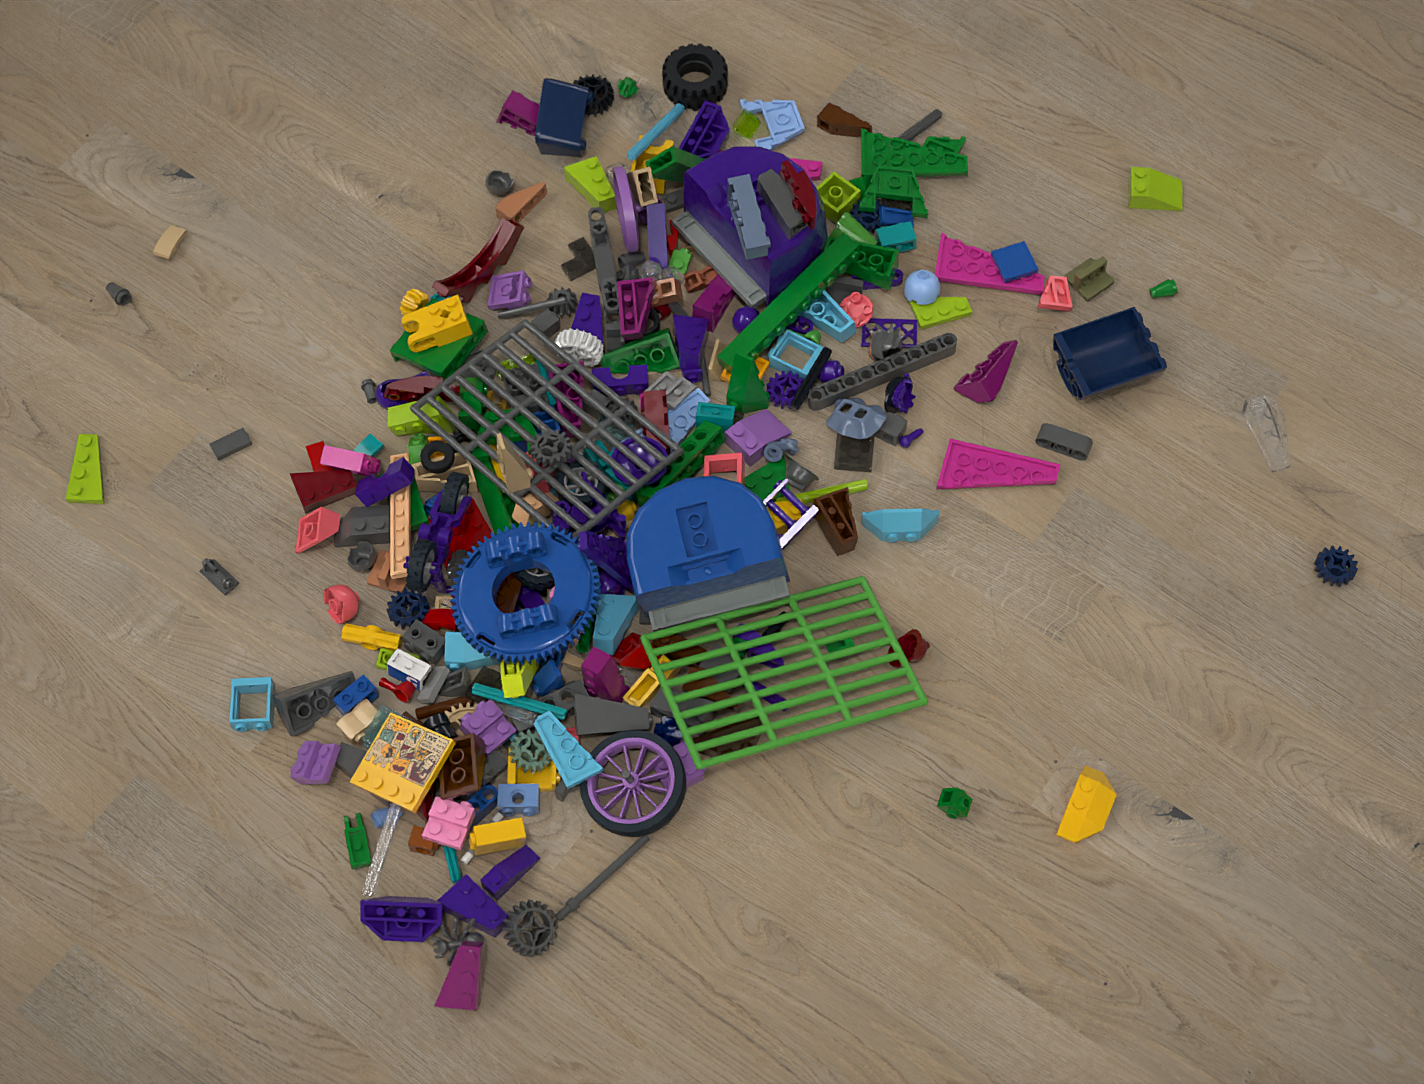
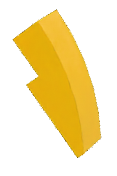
M664 654L658 659L660 664L671 662ZM653 667L651 669L647 668L622 697L630 705L643 707L656 696L660 684ZM675 668L663 673L666 679L669 680L674 678L681 669Z

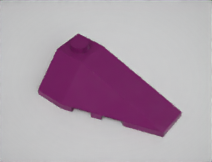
M1017 340L1001 343L987 355L988 360L975 366L976 370L971 375L969 373L965 374L954 386V390L977 403L993 401L1001 390L1018 344Z

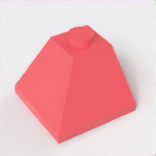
M320 507L300 518L295 553L299 554L338 532L340 514Z

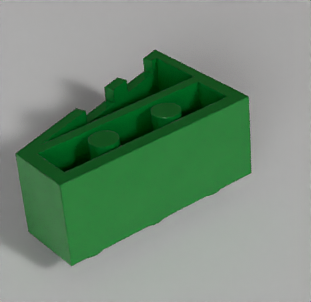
M465 377L481 393L488 395V385L484 384V381L479 377ZM460 385L461 398L484 417L485 411H488V408ZM461 408L460 412H458L459 420L468 428L474 429V432H479L481 425Z

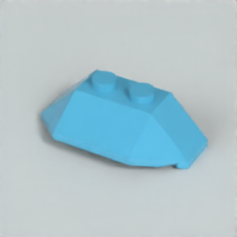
M883 509L862 512V525L881 541L890 543L921 540L938 523L939 510L932 511L930 509Z

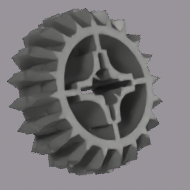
M527 900V903L520 901L519 906H513L514 912H507L510 919L503 920L508 925L502 929L503 931H508L504 939H510L507 945L513 947V952L518 953L520 951L521 956L527 954L529 957H533L534 953L541 955V949L547 951V944H554L551 937L556 938L557 934L553 933V930L559 927L553 925L557 918L551 917L554 911L547 910V904L541 905V901L537 900L535 902ZM535 912L540 915L543 924L538 923ZM524 915L523 922L518 925L520 918ZM531 926L538 927V928H533V929H531V930H529V931L523 929V928H528V927H531ZM517 932H522L526 945L519 939ZM540 932H543V933H542V936H541L540 939L537 941V936H538V934H539Z

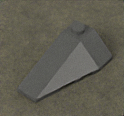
M353 671L296 686L273 695L277 712L290 736L309 730L321 717L329 714V711L335 707L333 699L355 682Z

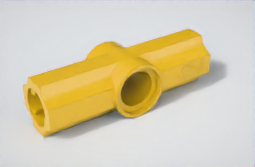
M346 623L342 628V641L360 644L368 650L384 648L395 652L397 648L401 649V634L386 632L374 625L362 627Z

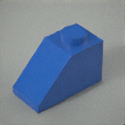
M553 659L549 660L533 677L534 685H532L536 696L540 695V697H543L551 690L563 688L562 675Z

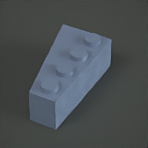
M746 174L728 178L727 201L745 258L749 260L767 256L771 243L769 236L766 237L765 223L761 219V211L756 201L750 175Z

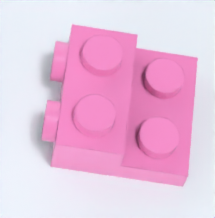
M436 796L428 814L429 819L422 838L461 851L475 818V810L472 808V804L466 801H461L459 804L453 802V798L442 800Z

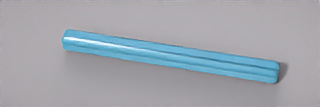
M677 103L627 152V158L634 161L684 112V105Z

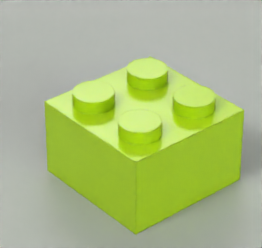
M835 171L816 187L822 198L826 217L836 225L845 212L850 213V210L853 209V204L857 205L858 200L861 198V190Z

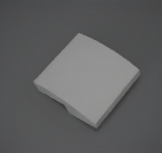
M666 371L645 391L666 390L667 409L674 410L696 389V386L681 376L677 379Z

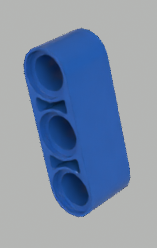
M485 785L467 801L472 804V808L479 809L469 832L473 829V826L480 823L497 807L498 792L493 785ZM487 795H494L492 799H485Z

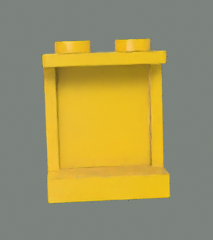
M508 749L507 784H539L540 791H555L557 784L561 782V776L552 759L547 767L543 766L541 772L536 768L534 774L531 773L530 769L524 773L523 767L516 769L517 762L511 763L514 756H509L511 749ZM543 756L538 758L537 762L540 761L543 758Z

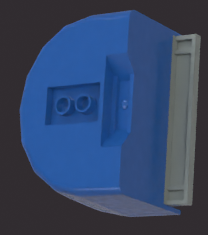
M718 476L684 478L658 490L637 510L627 532V564L635 597L646 617H650L653 632L658 631V628L665 629L790 597L786 583L790 582L774 521L763 500L742 483Z

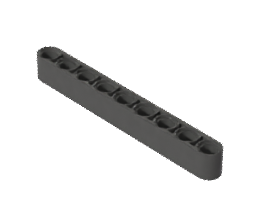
M944 333L886 357L883 360L876 361L813 387L808 392V407L813 411L824 409L834 405L835 401L839 398L848 399L892 381L896 377L904 376V373L909 374L950 357L956 352L957 337L953 333Z

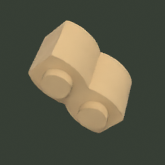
M365 699L351 712L344 715L336 725L352 745L362 743L367 738L369 732L379 729L384 719L370 701Z

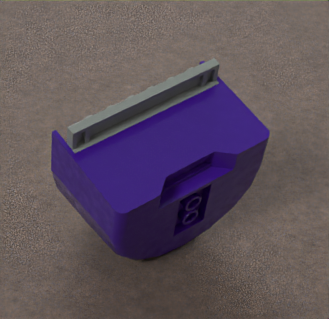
M735 146L713 154L684 172V213L673 219L672 225L749 307L755 308L764 301H766L767 307L824 252L828 239L825 209L819 191L809 178L816 198L817 217L815 228L811 230L807 226L789 240L757 191V178L760 174L770 169L780 176L781 162L786 160L790 162L797 173L804 169L782 153L760 146ZM746 174L750 175L756 201L761 211V219L765 223L766 237L769 236L771 243L767 256L749 260L745 258L727 201L728 178Z

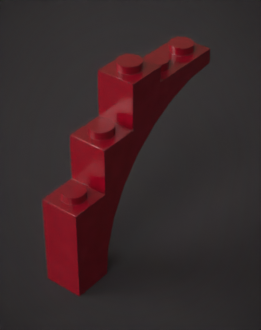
M502 218L489 241L475 258L454 275L443 280H436L432 288L437 290V294L447 298V296L459 295L462 303H470L478 285L489 283L496 266L507 264L524 226L511 218Z

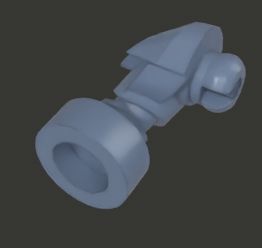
M787 438L780 439L779 442H770L764 449V456L771 462H777L782 458L785 451L795 455L799 451V448L796 446L798 441Z

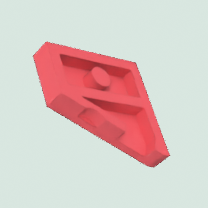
M1049 276L1039 300L1038 308L1070 311L1073 308L1067 277Z

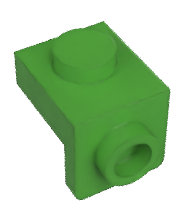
M680 248V251L674 249L667 270L686 275L690 261L694 259V256L690 254L691 251Z

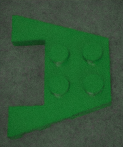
M883 165L877 166L858 208V211L874 213L877 197L912 201L911 217L928 218L929 214L924 204V198L921 196L914 170Z
M507 409V410H502V411H504V412L507 414V413L510 412L512 409ZM485 412L484 418L492 425L500 419L493 412ZM519 413L513 418L516 423L535 438L537 432L524 415ZM507 424L499 429L512 442L525 440ZM480 426L478 436L486 430L483 426ZM493 435L485 440L488 445L497 444L496 438ZM527 442L528 455H532L530 452V446L532 445ZM479 446L472 451V455L480 462L489 461V455Z

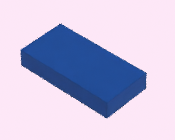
M881 206L879 208L880 225L892 226L901 222L911 221L914 228L913 217H911L912 211Z

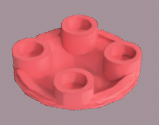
M853 292L844 298L839 305L855 322V328L868 323L874 311L871 300L859 292Z

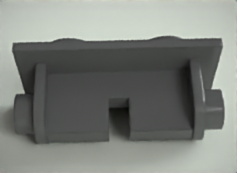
M206 558L202 561L203 568L199 572L224 595L239 583L215 559Z

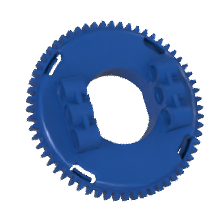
M520 522L518 528L512 524V529L510 530L507 526H505L504 532L497 529V535L491 532L490 539L484 536V543L478 541V548L472 546L474 552H467L469 558H462L465 564L458 565L461 571H455L459 578H453L456 585H451L454 592L450 593L453 598L450 600L453 605L451 610L454 612L452 616L463 638L474 649H477L480 654L483 652L485 657L490 656L492 660L497 659L500 663L504 659L507 665L510 660L514 665H516L517 661L524 665L525 660L531 665L534 659L537 663H539V658L542 657L547 661L548 655L554 658L555 652L561 655L560 649L568 650L567 645L569 643L574 645L573 640L575 638L580 640L579 633L585 634L583 628H590L588 621H593L592 615L597 614L595 608L599 607L597 601L600 600L599 594L601 593L600 575L596 563L579 550L578 537L573 538L572 533L567 534L566 529L560 531L559 526L554 529L552 524L547 528L544 522L540 527L537 522L533 526H531L530 522H527L526 527H524L522 522ZM530 568H539L548 572L554 578L555 590L549 604L506 614L498 609L496 602L497 591L502 581L509 574ZM582 611L584 613V616H579L575 624L571 627V629L573 630L571 631L568 625L574 619L576 614ZM479 635H483L487 639L495 642V645L486 642L482 638L479 641L477 637Z

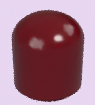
M667 304L654 308L658 314L661 312L660 321L671 315V309Z

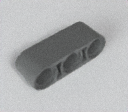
M1049 423L1041 425L1035 440L1036 444L1040 447L1078 460H1086L1093 445L1091 438Z

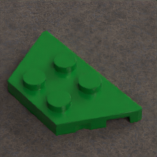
M782 455L779 461L769 462L746 476L744 486L764 501L775 490L773 486L779 480L784 481L786 479L785 472L787 468L784 455ZM780 493L773 502H776L777 498L784 497V495Z

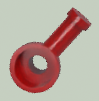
M383 677L379 682L380 687L392 691L404 703H408L411 700L416 689L415 685L408 680L396 685Z

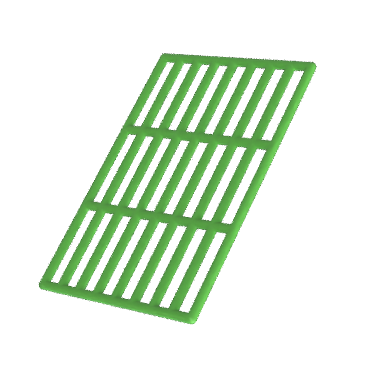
M864 576L796 593L784 599L650 632L640 637L695 767L699 770L928 704V699ZM856 585H861L864 591L863 593L800 609L797 601ZM867 599L872 606L811 624H807L804 618L807 615ZM785 604H789L792 612L727 629L724 621ZM876 614L879 622L819 639H814L811 632ZM796 619L800 626L734 644L731 638L733 635ZM715 623L719 629L718 632L653 649L650 643L651 640ZM881 629L884 630L887 636L822 655L819 646ZM804 634L807 640L804 643L742 660L738 653L741 650ZM722 638L726 644V647L660 664L656 657ZM890 644L894 650V653L833 670H829L826 663ZM811 649L814 655L813 658L748 675L745 668L746 666ZM730 654L734 661L669 680L666 679L663 673L664 671ZM895 660H899L903 667L837 686L834 677ZM817 664L822 673L757 691L752 682ZM736 669L740 674V678L673 696L670 687ZM907 675L910 684L846 702L841 694ZM826 680L829 686L825 690L764 707L759 699ZM741 685H745L748 692L681 712L677 703ZM911 691H915L918 697L917 700L857 717H852L849 709ZM830 696H834L837 704L771 723L767 714ZM748 701H752L755 709L689 728H687L684 719ZM840 711L845 719L779 739L774 731ZM758 716L762 722L761 726L694 744L691 737L694 734ZM762 733H767L770 740L769 742L701 760L698 753L702 750Z

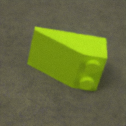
M1131 167L1128 179V208L1182 211V180L1152 168Z

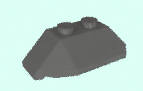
M390 504L352 507L340 521L339 531L334 534L335 548L358 546L359 541H368L372 545L390 543Z

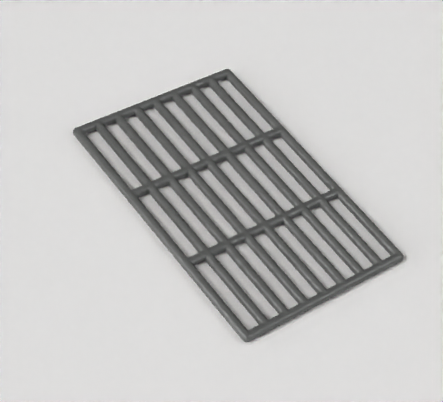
M527 319L514 326L410 407V410L536 521L540 524L544 522L547 528L552 524L522 498L528 491H531L576 530L572 535L573 538L578 537V539L580 532L592 529L684 452L682 447ZM526 328L570 365L561 370L518 333ZM512 338L553 372L555 376L547 381L504 344ZM499 349L542 386L535 392L532 391L490 354ZM485 360L528 397L520 403L476 365ZM576 369L621 408L612 413L568 375ZM471 370L514 408L506 414L468 382L463 375ZM562 380L607 417V419L601 424L597 423L554 386ZM457 381L500 419L492 425L453 392L449 386ZM549 391L592 427L593 430L585 435L544 401L541 396ZM443 392L486 430L479 436L476 435L434 397ZM535 402L580 440L572 446L571 457L611 489L618 497L610 503L563 461L560 462L561 466L554 464L553 468L548 465L543 469L502 434L499 429L507 424L531 444V440H535V438L513 420L514 417L521 413L541 431L544 430L547 433L550 428L527 409L528 406ZM429 403L472 441L463 447L420 408ZM628 412L669 446L673 452L665 457L624 423L620 417ZM614 423L660 463L651 468L606 429ZM501 433L537 475L530 480V488L509 493L505 482L470 452L479 446L498 463L497 452L485 440L491 435L496 438V434ZM600 434L646 474L638 480L592 440ZM586 445L629 481L632 486L626 491L622 490L578 451ZM559 468L601 504L604 509L595 514L550 474ZM544 479L590 520L582 526L536 485Z

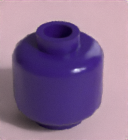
M828 360L818 378L823 384L844 375V366L839 361Z

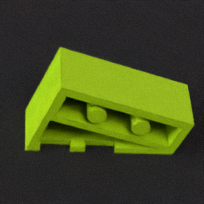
M439 396L434 397L454 415V412ZM417 401L388 408L387 427L396 436L436 433L410 410V407ZM429 403L420 408L447 433H452L455 430L454 425Z

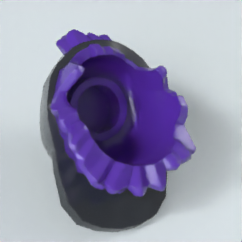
M904 373L903 377L894 378L886 386L884 400L886 412L894 414L900 410V412L908 413V409L913 407L914 403L912 400L916 396L912 394L913 382L910 374Z

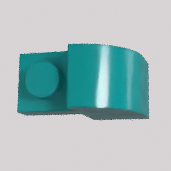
M600 439L593 441L612 457L614 450L608 451ZM588 447L581 450L583 456L593 465L599 466V469H602L604 473L610 467Z

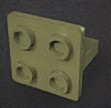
M1103 256L1098 260L1093 258L1087 259L1064 276L1067 277L1068 283L1087 301L1114 283V279L1106 272L1108 261Z

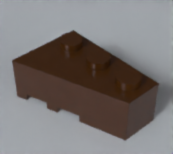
M848 487L817 497L813 502V505L819 509V514L815 519L837 556L853 551L858 540Z

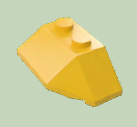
M1084 765L1056 836L1077 843L1103 831L1117 796L1104 772Z

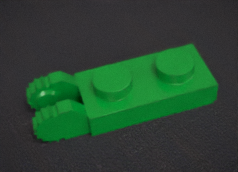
M356 813L358 827L351 828V821L348 815L343 816L351 869L371 866L372 861L366 829L363 825L361 813Z

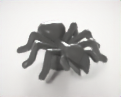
M454 917L452 930L455 939L446 932V927L442 923L440 925L442 935L449 939L450 942L440 937L432 938L433 941H437L434 942L433 946H439L433 951L438 954L442 952L441 955H436L435 958H442L451 949L452 951L447 959V966H450L456 950H458L459 945L463 941L484 942V937L480 933L468 932L475 922V918H472L465 930L458 935V918Z

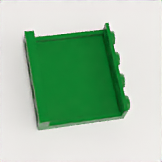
M432 298L429 301V303L425 305V307L437 303L439 301ZM466 313L473 332L472 335L440 347L436 345L420 352H413L409 349L408 337L415 332L409 333L405 330L398 341L392 345L390 353L395 362L403 359L436 374L438 377H443L444 381L460 368L488 333V329L484 320Z

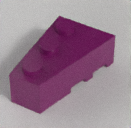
M512 90L501 109L497 123L502 124V122L511 124V128L516 129L519 127L526 130L527 134L535 136L539 104Z
M463 941L459 945L434 1007L476 1010L479 1007L484 942Z

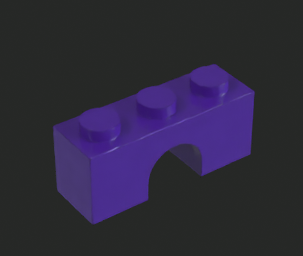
M647 364L629 366V373L623 379L614 378L611 375L610 367L592 368V374L619 396L628 394L640 395L649 387ZM593 384V389L597 390L598 392L602 393L607 397L605 393H603L599 388H597Z
M402 457L389 464L387 471L381 477L377 478L372 473L359 480L355 495L366 507H369L412 484L415 469Z

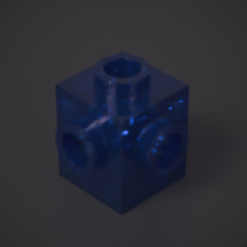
M662 716L660 723L655 724L653 734L667 741L672 747L681 742L682 734L674 718Z

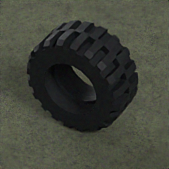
M692 43L685 47L684 45L678 47V50H673L670 53L671 55L666 57L662 66L663 90L667 98L671 102L674 101L675 105L680 103L684 105L686 110L690 108L692 111H697V109L701 108L704 101L716 104V101H721L726 94L728 66L725 58L716 49L713 50L708 45L703 46V44L699 43L698 45H693ZM691 72H701L709 76L707 79L699 82H690L681 78Z

